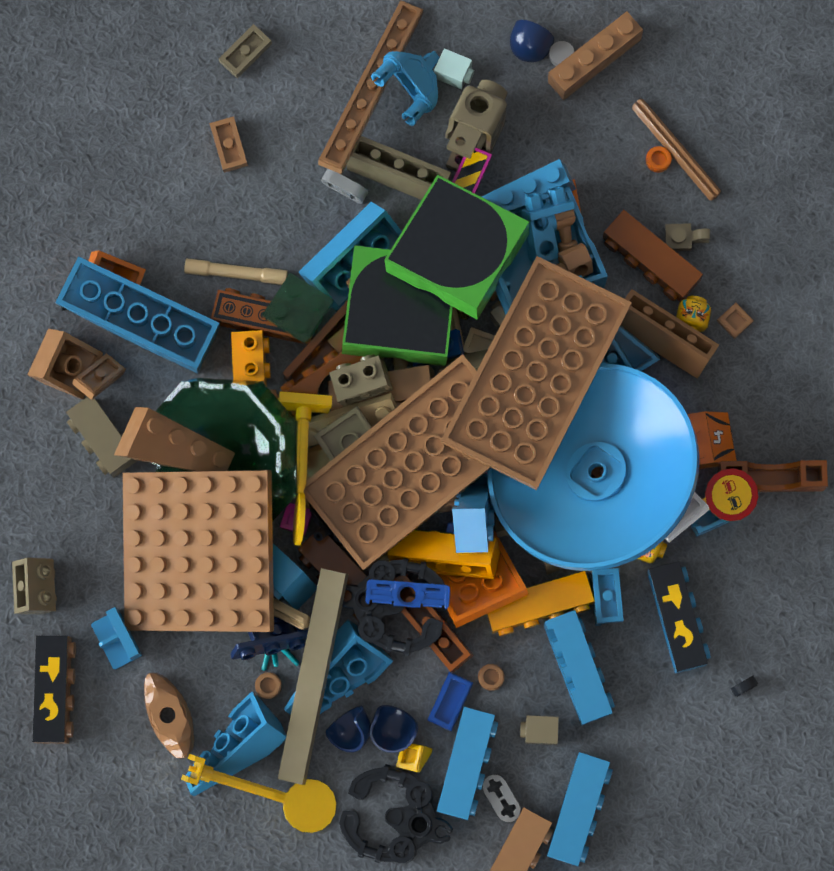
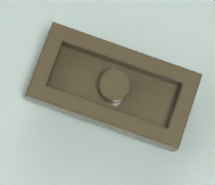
M253 24L219 58V62L238 78L272 45V41Z

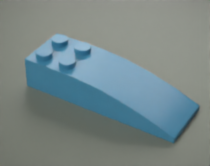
M79 256L55 302L84 319L197 374L220 329L219 322Z

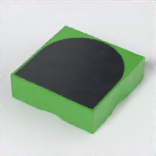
M437 175L384 260L386 272L418 289L435 294L450 306L478 319L496 290L501 275L511 265L529 235V221Z
M354 245L342 354L355 356L374 354L375 356L379 355L381 358L393 357L408 362L446 366L453 307L435 294L418 289L386 272L384 260L390 252L389 249Z

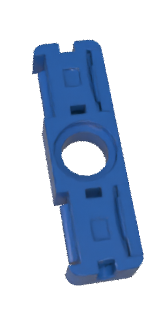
M371 579L367 581L365 601L367 604H369L370 600L372 603L392 604L394 602L393 606L420 608L421 604H423V607L442 608L444 606V610L449 607L450 587L440 584ZM410 587L415 591L416 596L412 602L407 603L400 598V591L403 588Z

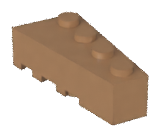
M135 407L114 455L192 472L227 471L235 453L150 408Z

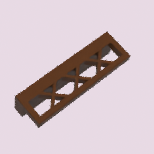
M348 300L284 370L283 376L286 381L293 379L296 382L303 377L302 372L313 364L316 367L325 362L323 357L335 350L327 340L345 324Z

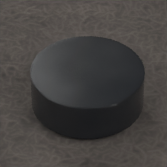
M753 675L732 687L731 690L735 697H738L756 687L758 682Z

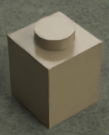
M527 715L526 722L521 721L520 738H525V744L557 745L559 717Z

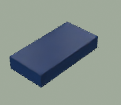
M449 672L427 721L452 732L473 682Z

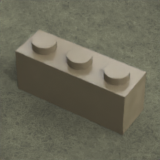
M86 397L66 412L70 418L67 421L68 425L75 434L78 432L82 434L85 440L81 443L90 455L93 452L97 455L99 461L96 464L104 475L109 473L115 478L138 461L114 455L122 435L95 398L91 400L89 397Z

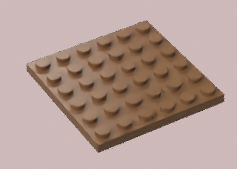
M272 470L122 473L125 626L128 630L273 632Z

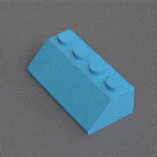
M370 202L299 271V274L337 312L348 300L349 288L346 285V281L351 277L354 245L391 250L402 231L386 210Z

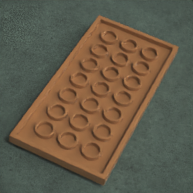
M536 256L449 423L441 443L537 490L632 302Z
M463 354L306 480L304 489L306 499L364 571L491 469V467L441 443L449 423L477 372Z

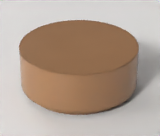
M495 664L483 666L478 673L479 684L488 691L499 689L504 682L503 670Z
M266 672L257 678L255 689L262 698L273 699L280 694L282 682L276 674Z

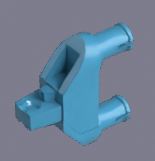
M435 51L427 53L424 57L406 52H388L383 58V64L371 74L372 81L378 77L374 83L380 87H383L394 74L409 93L414 103L402 114V118L404 120L409 116L405 122L410 126H414L424 113L431 112L437 104V76L432 69L438 63L440 57Z

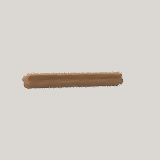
M639 99L635 102L632 110L660 143L669 150L671 156L709 200L718 197L721 192L718 186L644 99Z

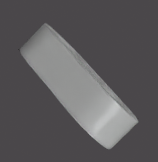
M330 169L326 170L321 179L324 185L359 204L363 203L369 193L360 184Z
M488 776L484 780L483 791L491 806L502 821H515L520 815V806L512 791L501 776ZM492 779L495 782L500 781L502 783L499 790L503 796L500 798L497 797L494 791L489 793L487 790L490 787L489 781ZM505 799L509 806L515 805L516 809L513 811L514 816L512 818L501 814V811L504 809L500 802L501 800Z

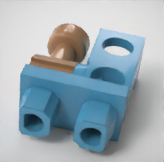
M556 186L549 188L550 202L543 203L541 193L525 195L526 209H522L521 213L522 217L529 221V235L527 237L529 250L527 251L530 261L534 262L536 256L547 261L557 259L559 252L578 244L576 240H572L571 225L575 222L576 218L573 210L575 209L574 202L567 199L564 187ZM557 230L559 232L561 242L558 245L556 242L554 232Z

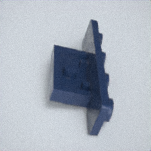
M274 617L273 632H248L251 641L236 644L230 654L232 660L238 658L249 660L259 654L265 653L269 656L285 649H290L291 651L299 650L305 646L308 630H301Z

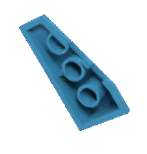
M252 691L231 711L228 717L233 720L224 733L218 729L213 736L216 740L210 752L207 750L203 751L199 757L206 759L205 765L214 767L215 771L232 776L270 755L286 740L287 735L281 722L257 694ZM188 771V773H187L186 775H187V776H190V775H191V771ZM199 780L198 785L186 782L192 796H196L218 784L214 781L208 783Z

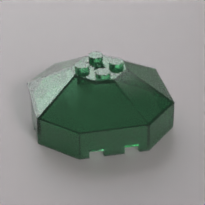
M195 378L182 381L156 410L161 415L234 452L235 454L227 471L272 470V522L298 495L296 420L263 381ZM242 444H250L251 447L249 451L251 452V454L242 453L244 449ZM156 464V472H192Z

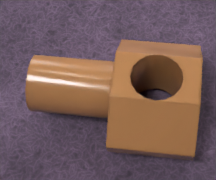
M583 243L558 253L559 263L556 264L557 266L577 276L582 275L583 278L593 273L592 260Z

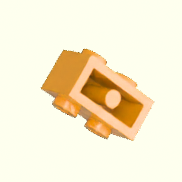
M262 330L231 332L233 383L235 387L267 386V379L271 378L270 363H266L265 353H270L269 338H265Z

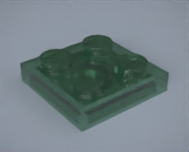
M290 273L262 314V317L299 341L307 344L333 305L334 299Z

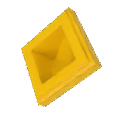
M411 744L408 749L399 752L396 768L420 773L433 749Z

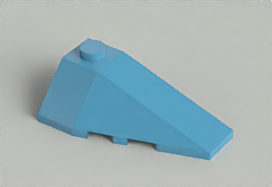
M349 619L337 630L320 714L331 708L333 701L344 695L347 698L354 694L353 690L364 683L370 684L375 681L393 662L392 658L381 647L363 640L359 635L358 626ZM295 692L284 708V710L290 715L294 702Z

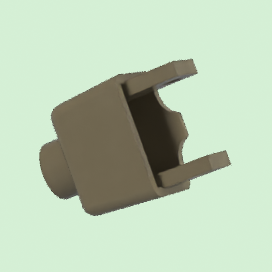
M481 80L477 88L470 85L465 87L449 118V125L445 134V138L450 140L447 149L452 151L446 163L447 168L457 172L460 164H457L455 159L463 158V156L471 159L475 148L490 154L492 153L505 125L507 108L505 99L508 93L504 87L490 80Z

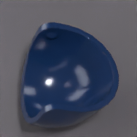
M517 20L510 35V47L513 54L525 62H538L544 59L554 44V36L546 28L528 20Z
M361 705L347 711L326 729V737L335 747L345 752H357L367 743L371 724L364 707Z
M382 705L377 708L370 726V737L373 744L378 749L388 753H397L407 749L414 741L418 732V724L409 713L390 705Z

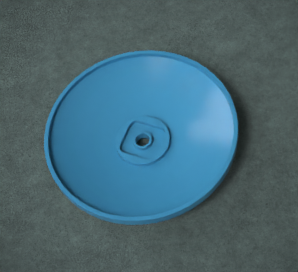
M601 363L537 490L493 468L487 471L488 488L493 508L509 535L528 553L548 564L577 571L603 570L626 564L658 546L674 530L686 513L694 495L699 475L700 460L696 433L683 406L659 381L644 372L630 367ZM595 467L604 468V472L599 478L591 477V472Z

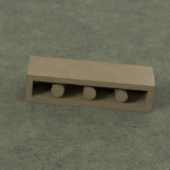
M363 136L360 137L347 163V170L420 200L423 199L437 175L449 181L451 178V172Z

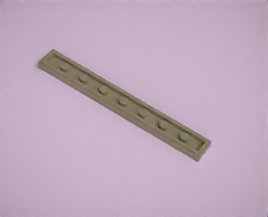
M323 568L320 571L278 779L300 785L306 784L349 575L347 573Z

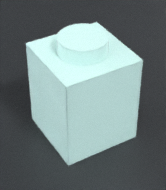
M445 48L434 69L437 80L461 90L465 83L469 84L475 71L472 69L471 59Z

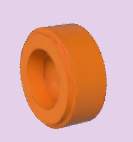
M662 146L651 148L646 156L647 167L657 173L666 171L671 164V153Z

